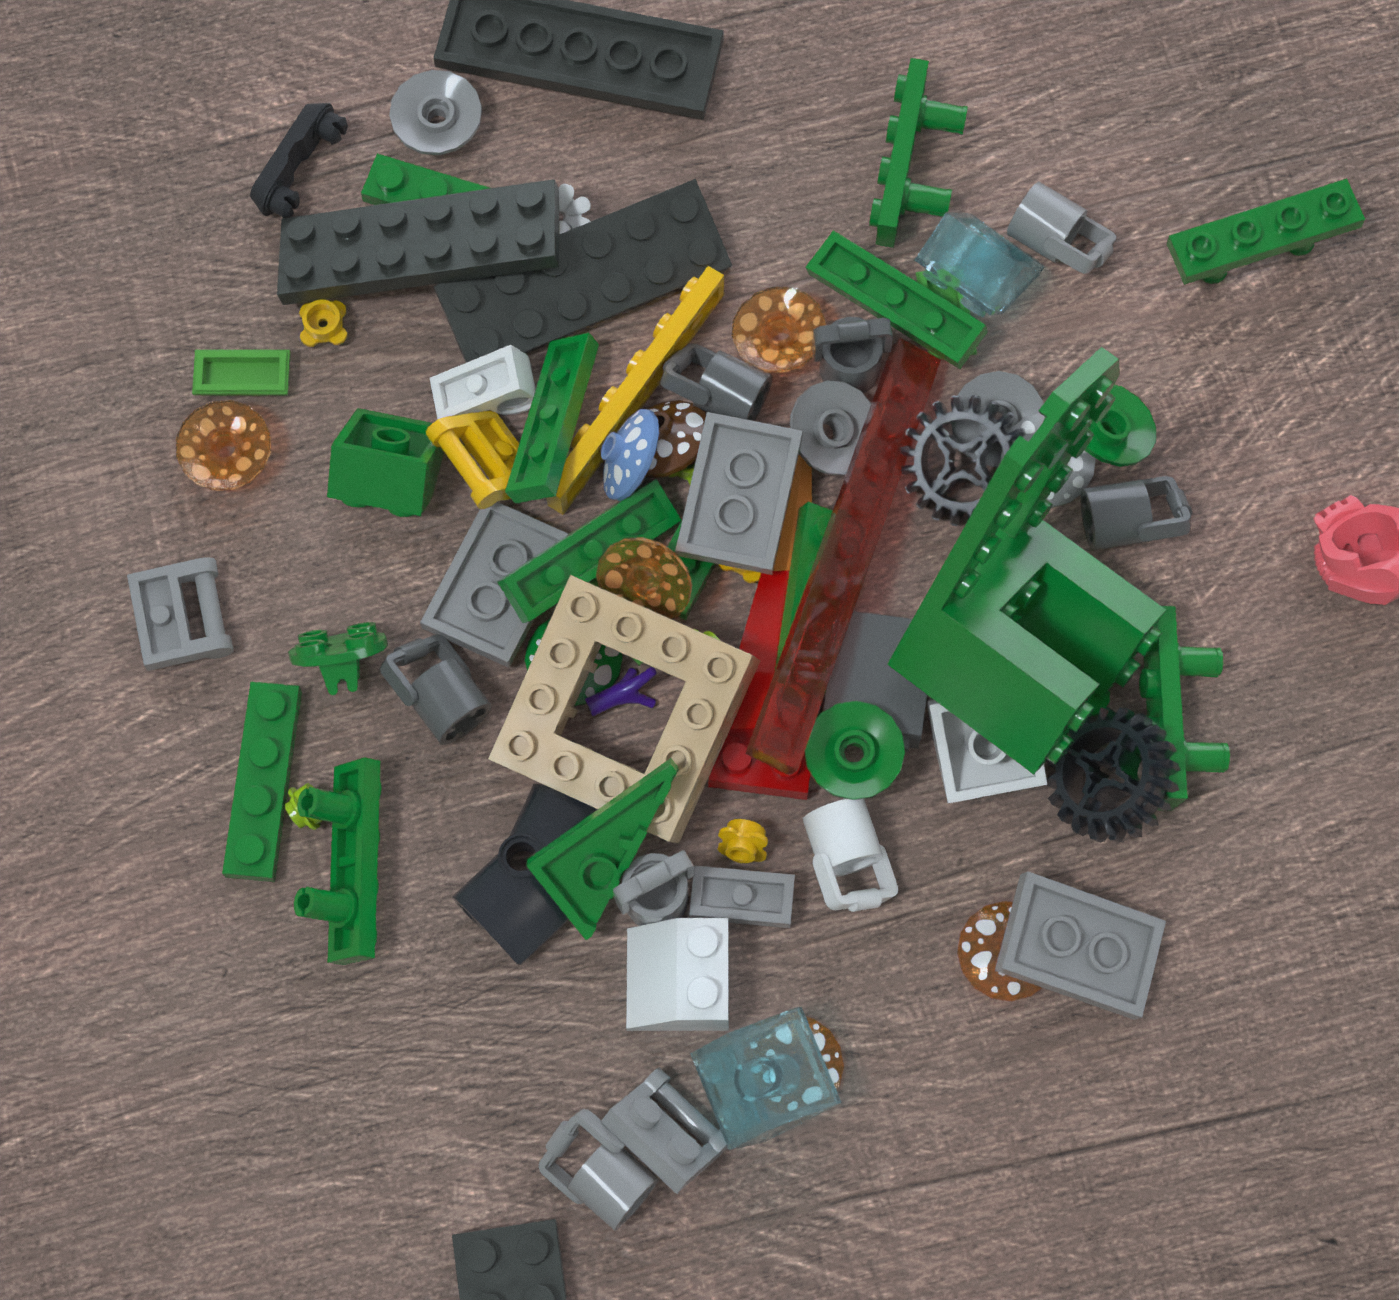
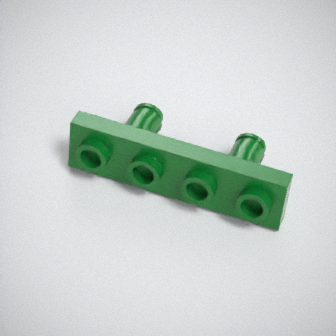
M910 58L907 75L898 74L894 102L902 104L899 116L890 115L885 143L893 144L891 158L882 156L877 184L885 185L883 199H873L869 226L877 227L876 245L894 248L900 215H905L906 211L947 218L952 189L911 183V178L908 177L916 132H921L922 128L963 135L968 106L927 100V95H924L929 65L928 60Z
M1346 178L1169 235L1166 244L1184 285L1201 279L1209 284H1217L1224 280L1227 271L1288 251L1297 256L1306 255L1312 251L1315 242L1362 228L1365 217Z
M1162 606L1166 611L1156 625V628L1162 634L1150 651L1143 656L1144 669H1142L1139 677V692L1142 698H1146L1147 716L1152 719L1153 725H1158L1166 731L1167 736L1164 741L1172 743L1177 750L1169 760L1178 763L1181 771L1169 776V780L1178 785L1179 791L1173 793L1166 792L1164 800L1168 801L1171 809L1174 810L1188 799L1186 771L1225 773L1229 768L1230 750L1227 743L1186 742L1184 738L1180 676L1217 678L1223 670V652L1220 647L1180 646L1177 638L1176 607Z
M364 757L334 766L333 792L309 787V789L305 788L298 798L297 808L300 816L332 822L330 891L313 887H302L297 891L294 898V911L298 917L329 922L327 963L347 965L375 958V945L377 942L376 903L379 889L377 879L378 845L380 842L379 799L382 790L380 760Z

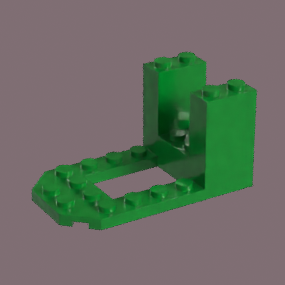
M1103 347L1099 348L1051 393L1038 410L1045 419L1029 442L1019 435L1006 452L887 663L888 666L1033 775L1047 760L1056 764L1068 750L1073 739L1067 733L1070 728L1077 732L1093 712L1095 707L1088 703L1094 692L1103 698L1116 683L1122 688L1128 684L1141 666L1135 660L1138 652L1145 656L1162 634L1156 628V625L1166 611L1165 608L1043 520L1053 505L1047 500L1051 492L1056 494L1073 472V469L1067 465L1071 457L1077 459L1094 436V433L1088 430L1093 421L1098 423L1115 401L1116 397L1110 394V391L1120 376L1119 359Z

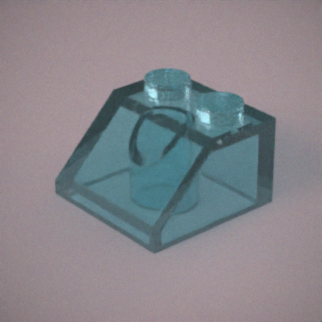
M946 212L915 258L917 263L926 268L922 275L927 280L944 290L951 286L963 295L960 302L967 309L981 317H984L986 313L989 315L1003 314L1040 275L1045 267L971 213Z
M802 1007L790 1009L729 1032L690 1053L729 1150L764 1143L842 1103Z

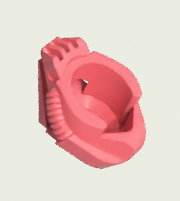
M1350 495L1315 514L1314 521L1320 535L1318 536L1319 542L1314 546V560L1319 575L1328 585V590L1369 604L1387 605L1399 598V508L1379 504H1369L1364 507L1359 499Z

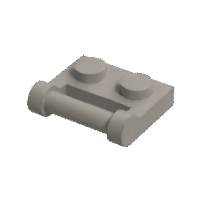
M198 558L127 575L143 663L147 671L203 658H222L234 652L231 636L225 634L215 578L218 576V568L214 558ZM190 581L196 583L206 635L204 638L192 640L181 585V583Z
M658 1067L643 1083L614 1105L602 1119L601 1123L667 1186L678 1194L729 1147L734 1137L725 1128L718 1130L668 1083L671 1078ZM655 1098L663 1107H665L682 1125H684L701 1143H703L704 1146L701 1147L693 1137L688 1135L652 1099Z

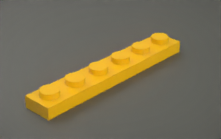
M708 266L699 279L694 276L687 282L679 298L681 301L680 305L672 315L666 313L659 320L653 332L655 339L647 350L643 351L640 349L634 354L626 368L627 377L619 388L612 386L606 392L600 402L598 409L600 413L591 426L585 423L576 433L571 444L573 450L566 458L556 496L546 498L549 507L562 515L565 514L603 462L601 449L606 437L611 432L617 433L624 422L643 407L660 384L665 362L676 351L682 350L690 343L724 296L723 274Z

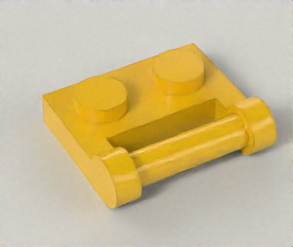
M488 410L447 416L436 420L426 430L427 437L435 447L443 449L472 490L470 497L479 509L489 508L497 501L511 499L505 493L519 442L498 413ZM471 455L476 459V461H477L478 464L481 466V468L483 469V471H484V472L486 473V475L489 477V480H488L487 477L484 475V473H483L482 470L479 468V466L476 464V462H475L474 459L471 457Z

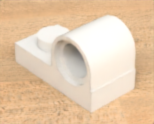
M512 345L430 377L437 419L487 410L501 415L520 414L530 410L536 390L529 357Z

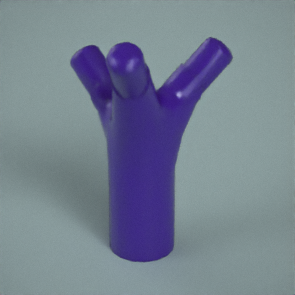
M649 667L646 671L637 675V671L634 668H629L625 676L617 684L585 698L591 715L595 716L622 704H641L653 708L656 700L641 694L639 689L657 674L656 669Z

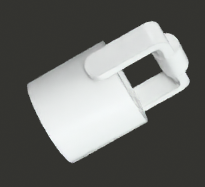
M864 799L839 800L817 808L803 817V823L814 853L813 867L825 903L830 909L841 910L848 908L852 912L878 908L881 903L896 896L898 885L886 850L879 844ZM871 865L873 866L880 887L879 890L870 888L841 895L835 877L848 875Z

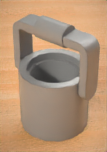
M1039 181L1028 191L1007 229L1008 236L1056 264L1060 260L1083 274L1090 273L1094 268H1099L1113 254L1112 245L1116 240V235L1112 231L1086 216V209ZM1078 233L1096 243L1087 254L1071 246Z
M680 851L671 857L655 853L638 857L626 869L622 877V884L613 889L614 899L623 915L627 913L635 924L639 926L682 918L688 907L687 879L695 876L694 866L685 851Z
M582 1109L571 1117L569 1121L561 1122L547 1142V1152L539 1162V1170L544 1177L577 1204L584 1203L614 1231L618 1230L635 1213L659 1181L653 1173L623 1148L625 1144L588 1109ZM582 1126L602 1145L589 1157L574 1178H572L555 1161L558 1157H562L579 1134V1127Z

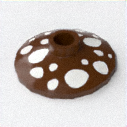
M682 400L661 402L647 408V410L653 411L658 418L659 437L656 452L645 478L667 477L684 470L697 458L706 418L705 412L693 406V403Z

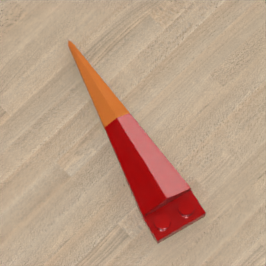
M800 455L797 460L773 574H760L739 647L740 650L759 659L760 663L711 770L708 787L807 800L810 772L806 765L804 746L808 730L814 722V698L773 685L798 510L808 501L812 503V467Z

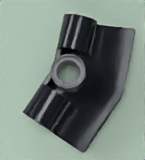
M533 784L512 832L501 844L499 853L452 896L462 911L479 928L485 929L517 965H522L569 919L529 869L516 871L509 866L511 858L516 853L522 851L531 852L532 854L537 853L598 810L542 784Z

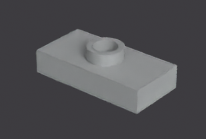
M694 865L695 876H693L689 918H728V923L790 928L795 875Z

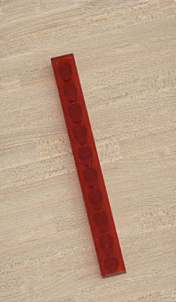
M902 338L892 345L891 352L887 358L745 753L789 776L799 769L900 480L901 469L908 456L901 454V447H911L913 439L906 435V431L908 428H918L919 421L917 415L924 411L941 362L937 357Z

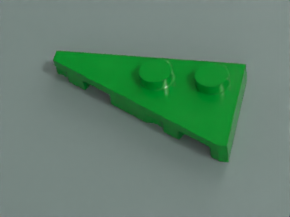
M672 758L527 859L526 866L585 940H588L594 934L598 920L610 898L612 899L614 896L613 889L619 885L623 873L629 868L647 834V828L660 804H663L671 789V783L679 770V767Z

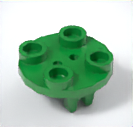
M363 622L348 626L347 633L328 636L327 630H312L298 635L299 643L288 651V655L292 665L301 667L319 666L328 693L336 695L340 679L347 682V688L350 692H355L358 689L360 659L384 651L388 646V642L384 633L377 632L375 622Z

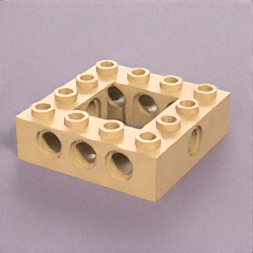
M570 575L488 759L599 809L672 758L679 767V770L671 783L668 795L663 804H660L647 828V832L669 842L679 843L760 660L749 653ZM602 644L673 677L686 681L645 774L629 765L619 763L596 753L587 746L561 737L569 717L574 719L577 713V709L573 707L589 672L594 673L598 664L594 663V660Z

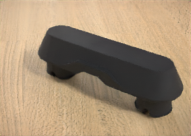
M312 103L305 105L255 181L250 192V198L264 216L276 213L282 216V218L291 217L294 214L293 209H297L300 203L298 192L289 189L294 182V172L299 164L309 159L321 139L334 145L342 140L341 135L346 134L348 128L347 120L345 117L334 113L332 104Z

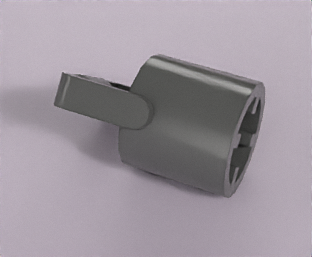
M845 317L834 321L831 325L815 328L812 340L814 362L820 361L819 373L823 382L827 380L845 382L862 393H866L871 389L880 375L882 351L883 353L891 352L893 334L890 319L864 320L860 317Z
M689 343L682 350L676 351L665 362L660 384L664 388L692 401L693 406L705 412L755 421L768 396L773 376L721 350L715 353L701 345ZM691 362L706 368L699 384L681 375Z
M1162 476L1144 480L1138 479L1083 488L1081 491L1082 522L1088 545L1093 551L1183 536L1191 531L1192 508L1184 491L1178 488L1176 481L1172 477ZM1166 494V501L1174 518L1153 522L1149 497Z
M436 634L425 639L418 638L396 647L394 652L386 657L380 667L381 674L406 706L413 707L441 745H447L464 737L475 729L492 709L491 703L472 680L467 665L442 635ZM435 651L441 662L432 666L410 684L398 666H405Z

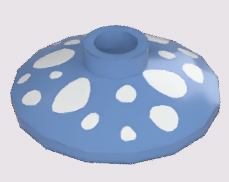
M640 409L633 413L619 428L617 433L611 432L606 437L602 445L601 458L605 460L603 470L604 491L608 498L612 500L622 501L631 496L641 484L650 468L659 437L658 418L653 411Z

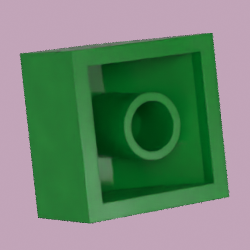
M357 408L331 445L327 498L341 500L350 507L372 506L387 509L391 514L400 517L422 516L433 497L444 455L443 449L435 447L426 435V430L432 423Z

